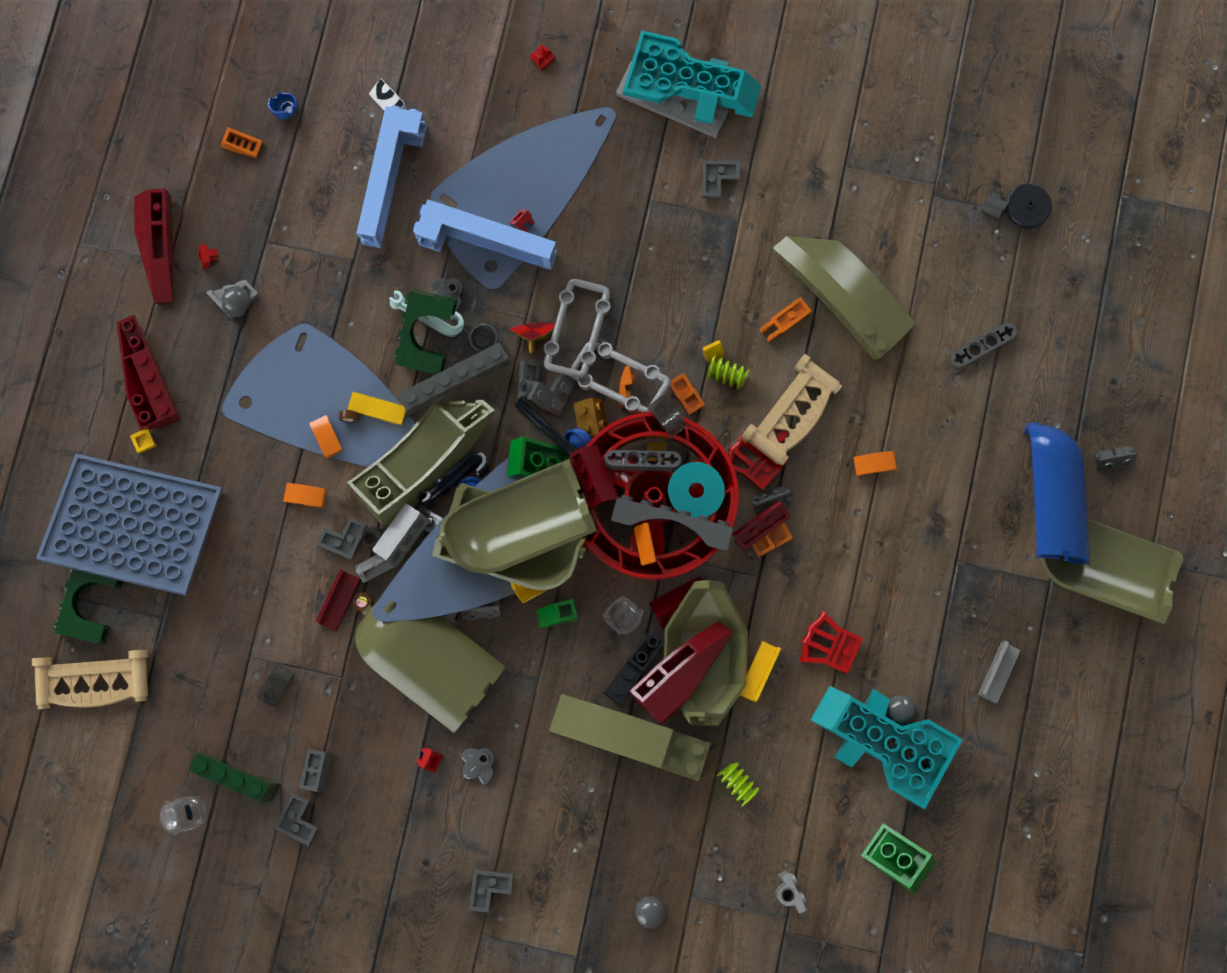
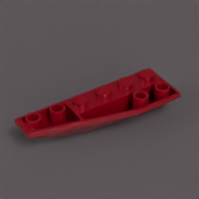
M166 188L147 189L134 197V233L154 303H174L172 196Z
M135 315L116 322L126 397L140 430L166 427L181 420L161 369Z
M718 621L689 639L661 661L630 690L635 702L662 725L691 698L733 635V632L722 622Z

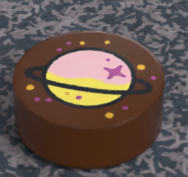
M342 410L339 412V420L346 423H355L358 421V413L352 410Z
M365 592L357 593L352 600L353 607L359 612H364L368 605L372 606L373 603L371 596Z

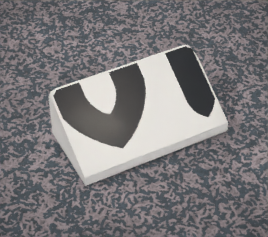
M382 79L376 83L369 93L372 99L384 111L386 106H399L402 109H407L405 103Z

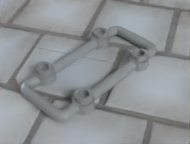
M571 279L567 283L566 289L559 294L561 304L551 340L544 345V352L546 354L544 366L547 370L575 378H584L588 374L590 366H593L596 362L594 350L604 316L610 312V290L606 286L579 279ZM574 286L603 293L602 299L598 300L595 305L597 316L587 350L581 354V363L583 364L581 371L552 364L553 357H556L559 353L558 339L568 306H571L574 302Z
M589 342L585 344L570 369H579L582 364L581 354L587 350ZM608 342L596 343L595 350L598 351L601 358H613L644 373L651 382L658 380L663 382L648 407L641 405L640 400L635 396L627 398L594 382L590 374H587L584 378L570 376V378L578 382L583 390L593 389L624 404L630 413L654 412L671 385L670 378L662 374L658 366L649 365L647 367L614 351L612 345Z

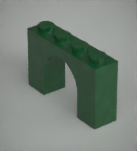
M413 289L406 294L405 304H407L406 312L404 311L401 317L403 328L398 334L400 344L394 354V359H396L395 365L434 375L444 371L447 354L427 350L420 346L414 336V326L416 321L422 316H434L452 320L455 317L458 299Z
M70 569L71 576L65 585L66 594L59 606L60 615L54 623V633L105 645L110 626L86 620L79 612L78 600L81 593L91 585L101 584L121 589L123 581Z
M196 753L189 772L258 802H272L279 783L263 776H255L225 764L226 760L210 753Z

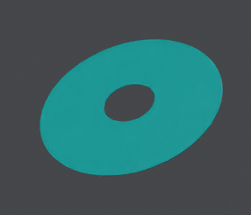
M691 462L684 464L673 473L669 481L668 495L673 507L678 512L680 510L691 512V517L698 518L699 515L706 517L712 515L718 510L724 499L725 488L720 474L713 467L705 463ZM692 483H700L704 487V494L700 498H693L689 494V487Z

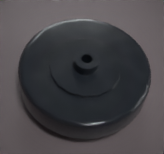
M1022 184L1011 191L1006 200L1008 203L1005 210L1009 220L1014 225L1023 229H1034L1041 226L1048 219L1052 210L1049 194L1042 187L1035 184Z

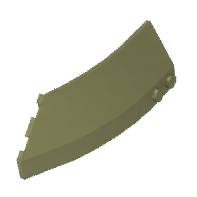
M786 236L772 248L795 277H798L829 308L873 360L881 358L916 325L915 321L879 279L840 241Z
M476 400L475 403L450 401L449 404H440L439 402H432L431 407L397 444L376 462L348 481L347 484L375 519L386 528L392 523L406 503L411 507L417 505L420 502L417 497L418 493L422 490L431 489L439 477H445V474L465 457L496 412L484 400Z

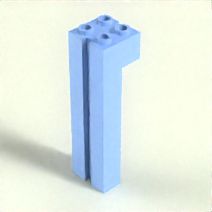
M399 106L385 107L357 229V235L361 238L360 241L363 245L381 248L404 144L418 147L423 146L427 126L423 114L419 110H405Z
M428 199L426 205H422L420 210L421 218L419 222L415 223L413 229L420 246L437 252L441 251L446 236H450L548 270H552L558 254L556 242Z

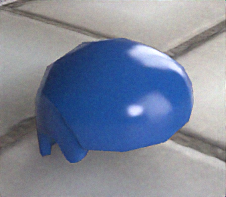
M278 92L275 98H269L268 107L274 116L286 120L297 112L298 101L294 95L288 92Z

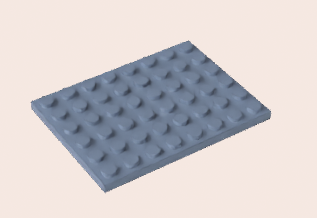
M75 454L36 559L44 563L187 596L223 489L218 486Z

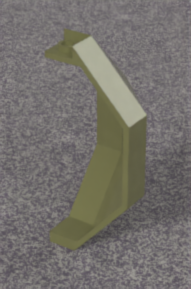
M712 580L695 581L665 627L664 659L689 639L718 621L722 622L733 632V635L691 698L680 707L681 712L690 725L718 726L746 687L748 631L723 582Z

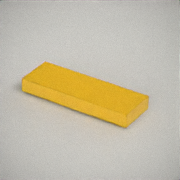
M352 392L347 410L355 411L358 414L400 426L403 425L406 415L403 405Z

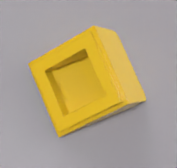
M720 340L703 347L702 354L708 364H711L714 355L715 361L725 356Z

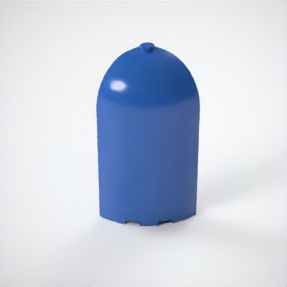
M1038 422L1028 423L1023 429V434H1030L1037 543L1035 558L1060 559V556H1064V560L1068 561L1070 565L1090 564L1085 466L1082 451L1076 441L1064 431L1052 426L1041 425Z

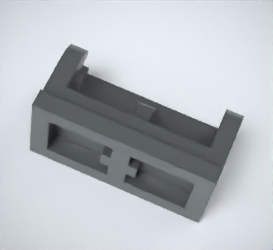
M307 749L299 788L326 793L334 754Z

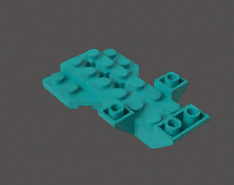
M641 31L623 88V95L655 103H661L675 95L698 100L694 120L713 124L717 105L735 109V114L753 118L761 85L745 70L729 67L730 62L714 58L709 62L691 58L687 52L685 53L677 38Z
M829 686L810 720L844 739L834 758L852 768L866 752L882 762L890 790L925 809L963 739L929 719L900 726L885 717L890 699L872 689L866 702L862 703L852 696ZM893 739L894 747L888 748L887 741ZM910 749L911 757L905 758L904 751ZM927 759L928 767L922 768V760L925 761Z

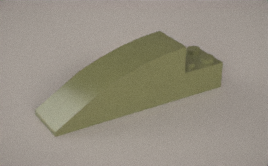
M564 694L560 696L549 729L550 732L695 781H699L711 744L673 731V729Z

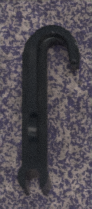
M474 451L466 455L445 474V477H439L431 489L422 490L418 493L417 497L421 504L425 505L427 510L433 508L436 498L441 494L448 493L450 486L457 484L479 464L481 465L476 469L477 475L480 478L484 477L490 469L489 460L486 455L480 451Z

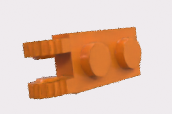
M799 297L773 316L768 323L760 328V331L764 333L774 325L777 330L767 338L768 342H771L811 314L812 310Z

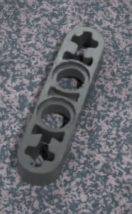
M1011 323L1003 324L956 350L950 357V365L955 369H961L1010 342L1017 334L1016 327ZM1005 329L1007 331L1011 330L1010 337L1007 334L1000 339L999 335L1003 334ZM993 337L996 340V345L989 346L986 343V339ZM977 346L980 349V354H971L970 347ZM966 352L967 357L961 361L962 364L954 361L956 356L960 358Z
M610 450L605 455L604 463L610 470L676 471L680 467L681 456L673 451ZM611 457H615L616 463H612ZM629 457H636L639 462L637 464H630L627 459ZM655 457L658 463L651 465L647 462V459ZM670 458H673L674 464H671Z

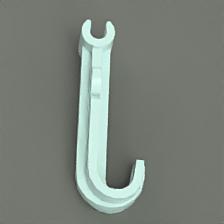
M394 291V299L392 297L389 298L390 306L393 309H401L406 312L407 304H405V298L400 291ZM455 312V317L453 318L458 322L456 326H451L434 316H422L418 319L448 337L459 335L464 327L463 318L458 312Z

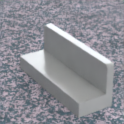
M406 503L372 551L397 568L430 520Z
M1007 641L1000 643L978 693V696L995 704L999 701L1020 653L1019 649L1008 645L1009 642Z

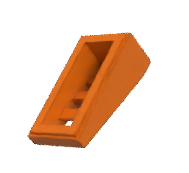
M227 127L221 147L257 158L263 141ZM231 137H235L233 143H229ZM238 139H241L240 145L237 146L236 143ZM245 141H248L247 148H243ZM252 143L256 144L253 152L250 151Z

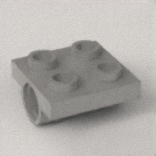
M786 870L779 873L782 884L775 891L778 901L785 906H794L799 914L806 911L805 905L808 903L803 893L798 892L796 886L799 884L794 874H789ZM788 889L791 890V897L783 899V892Z

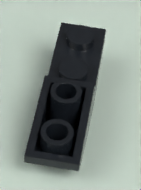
M650 630L603 694L620 705L664 645V639Z

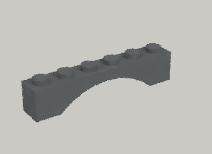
M499 342L399 393V399L409 416L425 408L450 390L478 377L494 373L509 365V358Z
M626 495L616 499L611 521L631 526L648 519L662 518L674 520L694 530L707 546L726 551L728 549L733 527H729V522L718 520V523L710 522V517L702 515L694 518L691 517V512L680 510L679 513L671 512L672 507L660 505V508L652 507V502L641 500V503L633 502V497Z

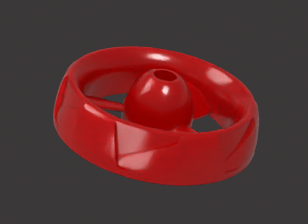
M639 413L613 422L596 434L587 444V446H598L603 461H605L606 453L610 450H621L624 446L640 440L663 439L682 445L699 458L693 462L710 465L720 474L725 488L724 499L718 510L711 515L710 522L718 523V520L729 522V527L733 526L739 498L736 473L723 446L699 424L687 418L669 413ZM611 457L612 463H616L615 457ZM630 457L627 459L630 464H635ZM607 468L612 483L625 488V495L633 497V502L641 503V500L652 502V507L660 508V505L672 507L671 512L679 513L671 504L668 495V485L673 475L672 471L610 470ZM692 483L689 487V494L693 498H700L704 494V487L700 483ZM655 495L658 499L651 500L649 497ZM589 508L597 531L586 535L585 545L606 565L630 577L647 580L674 578L706 563L719 550L718 548L707 546L704 540L698 536L684 548L663 554L665 545L663 525L672 520L662 518L648 519L638 522L636 526L648 523L656 563L643 566L641 565L634 530L627 549L608 535L597 517L595 508Z

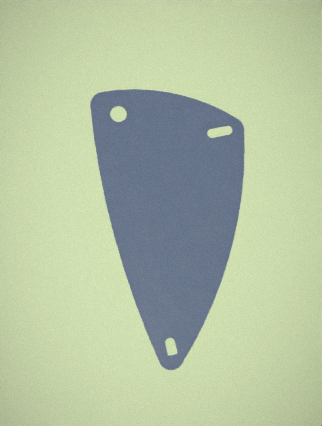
M609 107L588 110L555 119L515 135L477 156L445 179L432 191L431 201L448 206L440 200V195L445 194L457 202L455 209L512 227L509 222L521 209L528 210L532 214L531 217L535 224L525 223V228L528 230L527 233L543 238L591 167L615 121L616 113ZM602 114L607 119L602 126L597 127L595 122ZM450 236L445 238L449 248L464 268L489 289L501 287L523 262ZM488 260L496 261L498 265L497 270L494 272L486 271L485 263Z
M300 324L290 329L261 350L234 382L222 406L223 414L237 423L277 440L323 455L322 450L309 423L327 415L343 449L342 452L331 456V458L369 467L381 458L415 425L407 412L402 426L358 414V421L355 423L340 421L339 412L347 410L352 392L399 405L401 403L380 379L353 354L309 324ZM306 333L307 339L303 349L297 352L295 347L300 334ZM244 396L252 399V405L248 409H243L239 405L240 399Z
M509 457L475 487L491 492L518 481L507 478ZM448 513L420 544L374 606L373 616L381 622L442 616L479 607L510 596L515 592L509 581L488 574L470 572L458 564L432 556L435 539L440 533L441 523L449 515ZM391 601L396 602V608L388 615L383 608Z

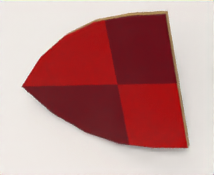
M556 322L529 323L510 328L509 331L526 339L528 352L534 353L536 352L535 342L546 339L547 334L551 333L554 329Z

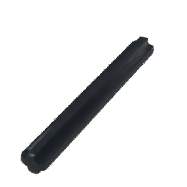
M519 399L515 403L516 408L568 456L577 450L575 446L523 399Z

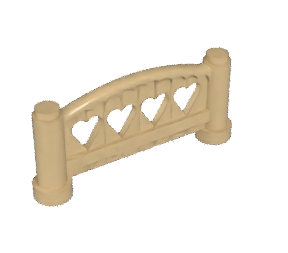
M804 354L794 367L799 374L757 428L750 424L740 437L743 442H749L776 464L783 465L789 457L786 455L787 452L800 443L821 418L830 394L836 395L842 387L838 380L810 360L811 357L807 354ZM805 387L818 388L821 390V395H817V400L812 401ZM795 401L810 404L811 408L806 410V415L799 413ZM784 415L796 416L800 419V423L795 424V429H790ZM773 429L788 431L789 437L785 438V443L781 444L777 441Z
M128 651L129 659L52 665V657L32 658V666H35L36 705H38V709L50 708V704L89 708L114 704L131 697L135 698V701H147L146 658H149V651ZM121 673L128 683V688L126 690L120 688L116 691L113 689V684ZM100 675L109 685V689L106 692L103 690L99 692L94 691V685ZM82 676L90 690L88 693L81 691L77 694L74 688ZM61 678L64 679L70 688V693L67 695L64 693L57 695L55 693Z

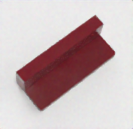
M597 445L580 447L569 455L590 509L596 508L604 502L617 499L618 495Z
M778 501L732 533L736 539L735 543L745 551L791 517L783 503Z
M340 569L315 622L337 632L361 579Z
M700 576L649 603L662 629L666 627L695 581H703Z

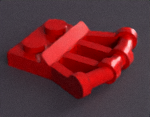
M739 436L735 445L729 447L728 456L732 464L736 456L749 468L745 470L733 465L735 473L744 475L746 479L763 491L788 461L786 460L783 465L776 464L749 442H743L740 439L741 436ZM743 446L758 457L754 463L739 451Z
M822 611L819 617L811 625H808L806 629L808 632L805 638L801 640L802 657H800V662L821 663L848 674L863 638L840 628ZM824 622H827L837 634L833 636L818 628ZM817 634L832 641L831 648L829 649L813 642L814 635ZM810 647L826 653L827 657H810Z

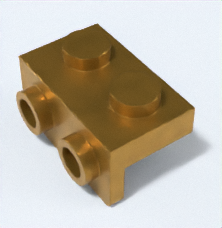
M589 398L573 404L577 427L587 432L591 438L608 426L604 412L605 405L602 399Z

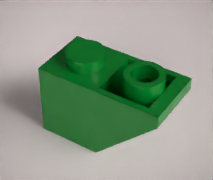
M574 599L537 609L541 629L578 620Z

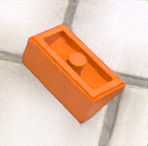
M648 523L635 526L634 533L641 565L656 563Z

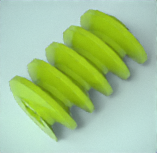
M714 355L708 370V379H712L715 375V382L722 378L723 385L729 381L731 388L737 384V390H740L744 386L750 369L744 373V366L737 370V364L734 363L730 367V361L723 365L722 358L716 362Z
M736 762L729 764L716 776L724 775L721 782H729L726 788H734L731 794H739L736 800L737 802L744 800L741 805L742 807L757 795L759 788L752 789L754 782H746L749 776H741L744 769L736 770L739 765Z

